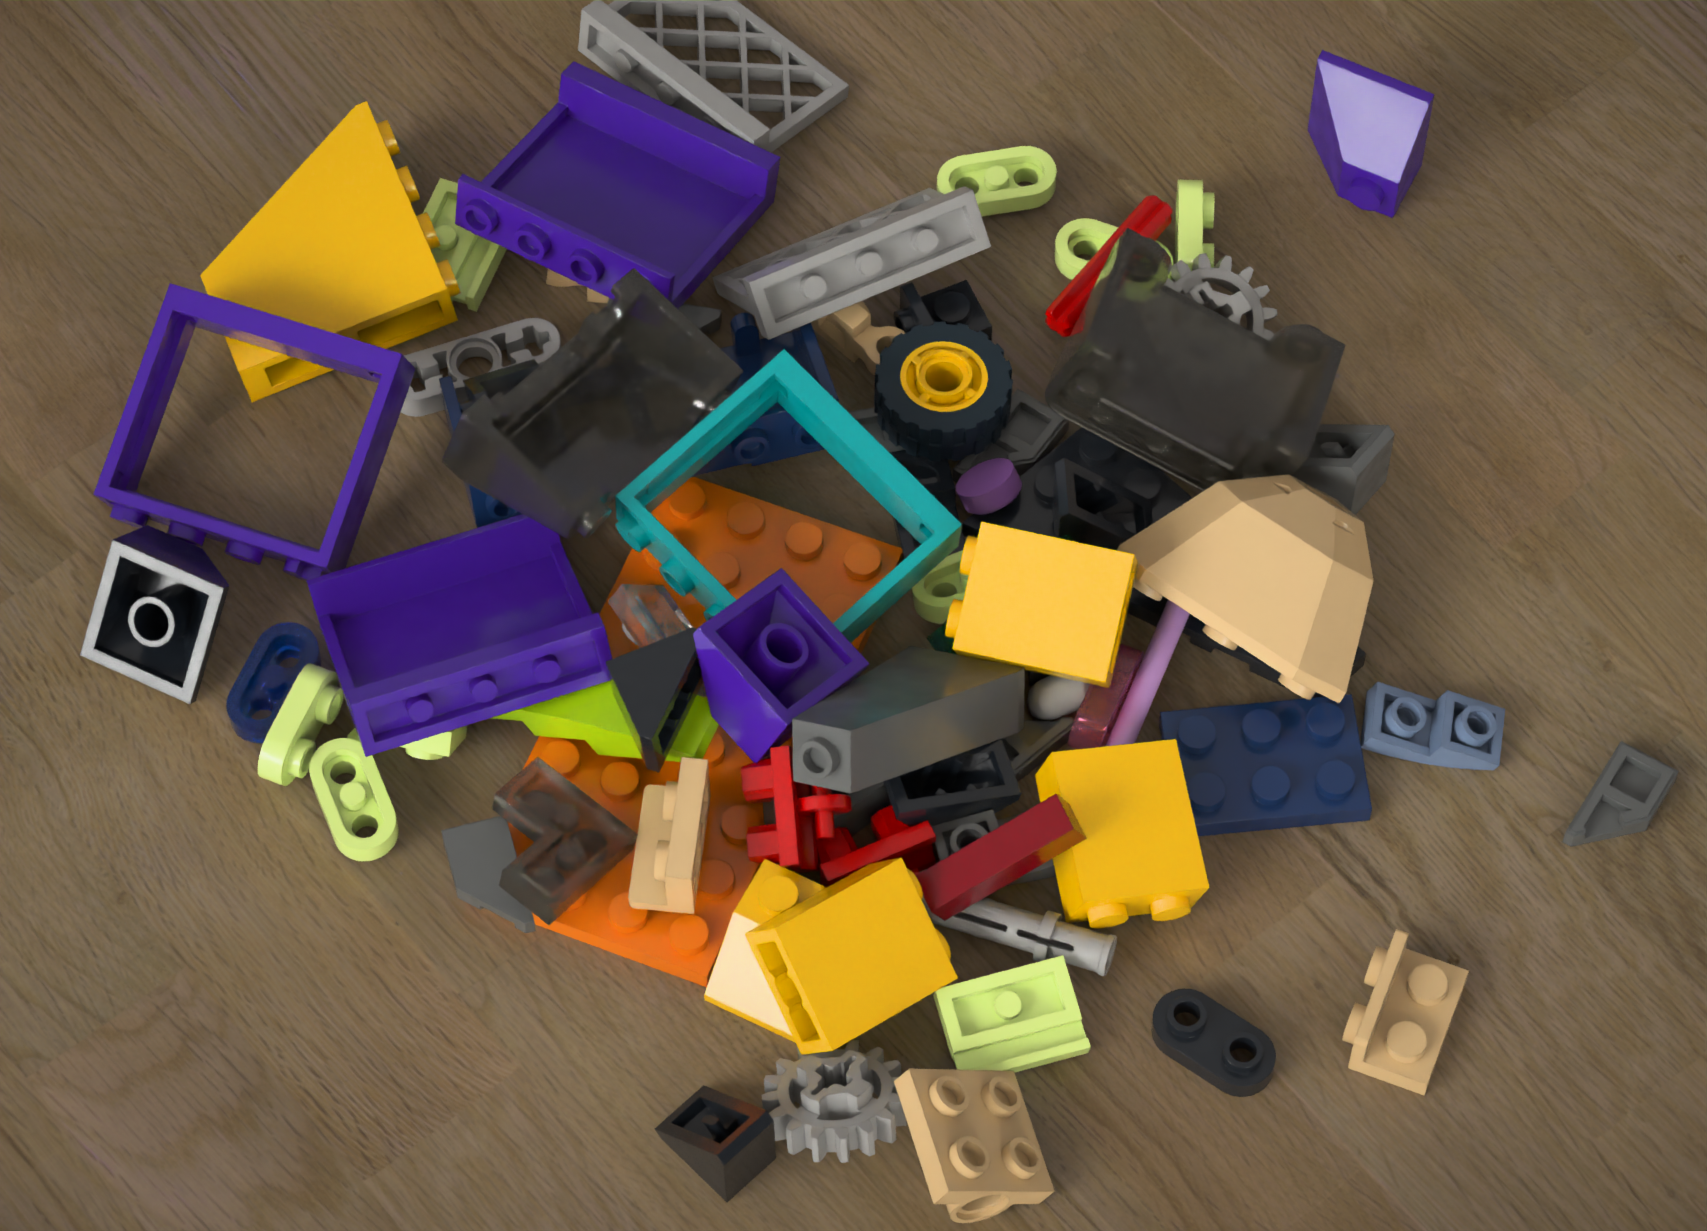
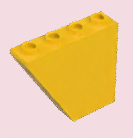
M367 101L356 105L200 275L208 295L385 349L458 321L450 297L461 292L448 260L436 263L431 250L441 245L428 213L425 212L416 216L411 203L420 200V196L407 165L396 169L391 159L392 156L401 152L388 120L376 123ZM224 336L252 402L334 370Z

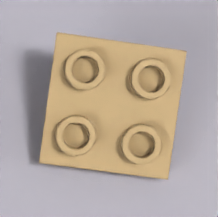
M909 1068L894 1081L933 1204H946L952 1221L971 1223L985 1220L1005 1211L1013 1204H1040L1055 1192L1014 1071Z

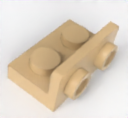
M682 757L678 782L667 781L666 786L650 784L644 788L628 895L629 905L632 908L694 914L711 797L707 759Z
M1396 929L1389 949L1379 946L1375 948L1364 980V984L1374 987L1367 1006L1355 1002L1342 1041L1353 1044L1348 1065L1349 1069L1425 1096L1466 984L1469 970L1406 949L1409 933Z

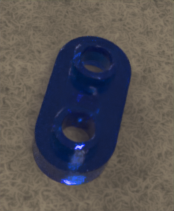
M284 622L271 626L258 638L229 692L226 703L231 726L242 739L252 743H264L277 714L301 670L309 663L321 667L322 660L318 641L310 629L298 623ZM287 658H297L300 660L293 667L285 668L280 666V663ZM260 710L272 712L265 719L255 720L252 718Z

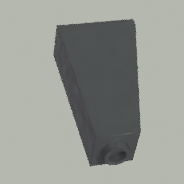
M909 646L792 719L793 781L846 793H854L1018 733L1024 729L1025 668Z

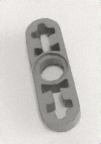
M527 318L404 355L416 368L413 378H419L420 382L425 385V389L420 392H414L410 386L401 413L420 417L445 410L439 378H443V375L440 374L439 369L446 367L448 375L452 377L458 402L468 400L463 380L471 377L461 374L458 368L464 360L470 357L488 359L493 364L489 371L492 372L505 368L503 367L501 351L507 350L508 360L511 361L509 366L535 359L540 366L543 379L552 376L550 363L553 358L562 355L561 338L558 329L545 319ZM536 342L537 347L543 349V354L532 356L531 352L525 349V345Z

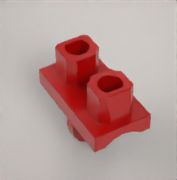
M789 745L770 748L771 758L763 759L758 763H751L741 768L742 790L746 801L753 804L774 801L776 816L775 824L748 827L746 834L748 858L751 862L762 864L763 860L766 859L798 873L819 871L817 840L836 838L834 815L852 811L851 796L832 794V790L828 788L794 782L793 747Z
M892 805L879 810L871 817V829L877 841L859 849L847 827L835 828L836 838L817 840L820 884L827 888L868 864L901 857L906 868L911 870L916 876L920 871L936 864L932 843L936 842V835L929 821L927 820L910 827L897 820Z

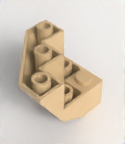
M1289 474L1219 481L1119 545L1116 551L1134 554L1138 561L1133 584L1135 589L1157 601H1160L1164 596L1205 623L1202 631L1214 641L1231 650H1236L1237 646H1240L1281 673L1278 681L1295 694L1311 700L1317 692L1337 703L1341 702L1347 692L1374 580L1364 522L1337 499Z

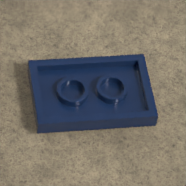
M1352 694L1345 695L1340 703L1327 697H1316L1311 700L1294 699L1160 712L1159 729L1161 741L1176 739L1198 836L1370 820L1372 805Z

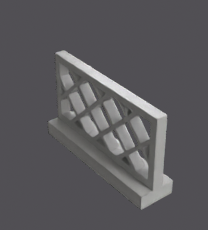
M594 0L581 10L578 51L610 76L628 87L769 152L776 150L848 97L849 85L737 0H614L608 5L602 0ZM629 14L655 15V28L636 27L624 17ZM663 15L696 17L697 30L663 28ZM704 17L727 18L738 26V32L705 30ZM663 45L697 47V60H679L663 48ZM705 47L739 49V62L706 61ZM747 49L770 50L780 58L781 64L747 63ZM706 78L740 79V93L721 92L706 81ZM748 80L781 81L782 95L749 94ZM790 82L813 83L823 92L816 97L791 96ZM749 111L783 112V121L769 129L752 116Z
M963 186L943 194L932 188H927L712 278L717 293L753 314L761 335L769 340L991 247L972 189Z

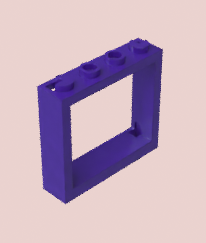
M170 283L93 495L112 508L110 517L138 528L145 527L148 519L169 526L167 534L199 547L203 546L205 538L227 544L224 551L227 555L256 565L261 564L263 556L285 562L283 572L305 581L319 577L321 574L325 575L345 569L416 368L401 353ZM195 327L379 383L320 550L136 492Z

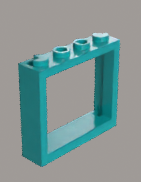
M783 349L615 496L616 519L618 520L615 526L623 539L633 549L641 552L646 548L662 564L659 567V571L672 589L683 597L690 592L706 608L703 612L706 621L736 601L728 590L651 512L778 402L921 544L833 623L851 643L958 547L962 523Z

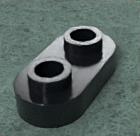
M1177 989L1164 995L1156 1004L1153 1012L1151 1032L1156 1046L1165 1055L1222 1092L1232 1096H1252L1262 1091L1269 1084L1274 1072L1276 1052L1272 1041L1263 1031L1197 990ZM1187 1012L1193 1014L1198 1022L1191 1026H1184L1179 1024L1174 1017L1180 1013ZM1243 1048L1249 1050L1254 1058L1248 1062H1240L1235 1060L1230 1053L1235 1049Z

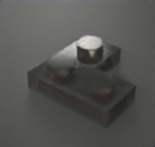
M539 757L534 759L495 793L492 810L534 842L502 870L499 886L548 925L553 923L634 850L638 836L635 831Z

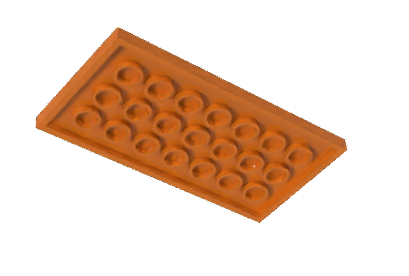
M696 477L689 478L651 512L736 600L782 568L832 623L903 561V550L900 547ZM633 548L631 549L599 614L605 626L613 659L689 628L697 629L706 622L703 614L706 608L690 592L683 597L672 589L659 571V567L662 564L646 548L641 552ZM876 621L851 642L860 654H862ZM703 681L697 695L707 698ZM719 725L703 759L708 760L711 797L694 914L636 909L629 905L628 895L644 788L650 784L666 786L667 781L678 782L681 762L665 761L660 772L647 769L643 759L598 755L585 740L539 736L500 816L506 815L535 925L707 987L733 912L761 865L751 862L748 858L746 834L748 827L765 825L763 802L753 804L746 801L742 790L741 778L742 766L754 762ZM793 737L781 746L789 745L793 747Z

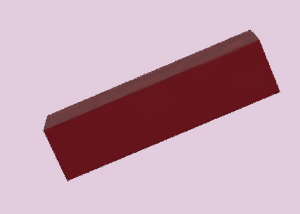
M1055 794L917 874L916 877L921 885L923 897L930 911L946 921L1087 838L1070 804Z

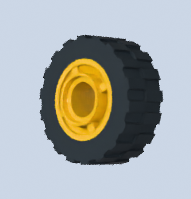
M934 322L933 325L923 326V324L911 327V331L905 334L900 333L893 338L892 344L888 348L885 346L880 354V365L876 364L874 412L878 413L877 423L881 431H886L889 435L888 440L896 447L900 445L906 449V453L915 457L918 455L927 457L929 461L940 462L941 459L958 461L963 460L964 456L973 453L977 455L985 451V447L991 442L994 444L1001 437V429L1003 427L1006 428L1009 421L1013 385L1010 361L1005 360L1004 350L998 343L995 345L989 340L987 334L982 331L976 332L971 330L968 325L960 323L950 325L946 324V322Z

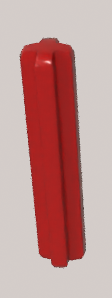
M1156 195L1145 197L1046 309V325L1062 337L1073 335L1075 333L1074 328L1084 323L1172 221L1171 214L1173 209Z

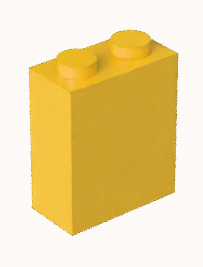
M981 522L978 537L968 536L965 541L960 563V574L969 575L964 599H953L951 603L945 636L954 638L952 649L958 655L1024 667L1028 671L1110 688L1138 561L1134 554Z
M1176 739L1050 753L1035 774L1040 803L1055 794L1059 795L1070 804L1087 838L1052 858L1066 923L1089 921L1091 928L1098 929L1122 924L1129 919L1128 916L1151 914L1154 921H1169L1188 915L1191 912V908L1210 887Z
M902 857L868 864L745 933L801 1055L833 1051L958 979L950 962V947L942 933L934 927L922 902L923 892L921 885L914 873L906 868Z

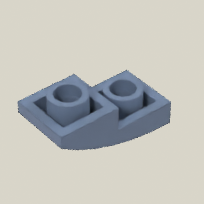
M1376 682L1366 694L1360 741L1361 748L1382 755L1429 765L1471 770H1495L1500 764L1505 709L1449 690L1443 693L1437 700H1433L1381 682Z

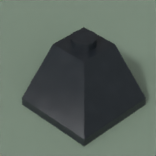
M147 525L115 538L110 546L80 655L188 704L196 702L229 590V584L202 548Z

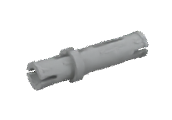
M924 897L922 898L932 923L1033 953L1034 961L1040 962L1063 955L1065 963L1096 972L1104 977L1107 975L1112 963L1117 936L1112 934L1106 935L1063 922L1062 914L1048 910L1043 916L989 898H983L944 921L930 911Z

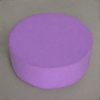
M996 458L979 463L965 472L956 484V492L967 512L983 515L1000 510L1011 503L1019 494L1022 481L1010 460Z

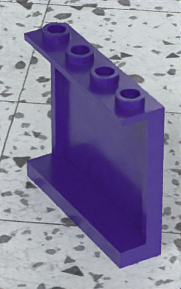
M573 61L561 73L558 103L481 182L465 174H462L458 179L455 224L563 275L580 285L607 296L632 310L666 324L774 203L781 157Z
M551 505L306 580L319 625L365 757L610 681L606 661L613 658L605 626L598 612L592 614L561 544Z

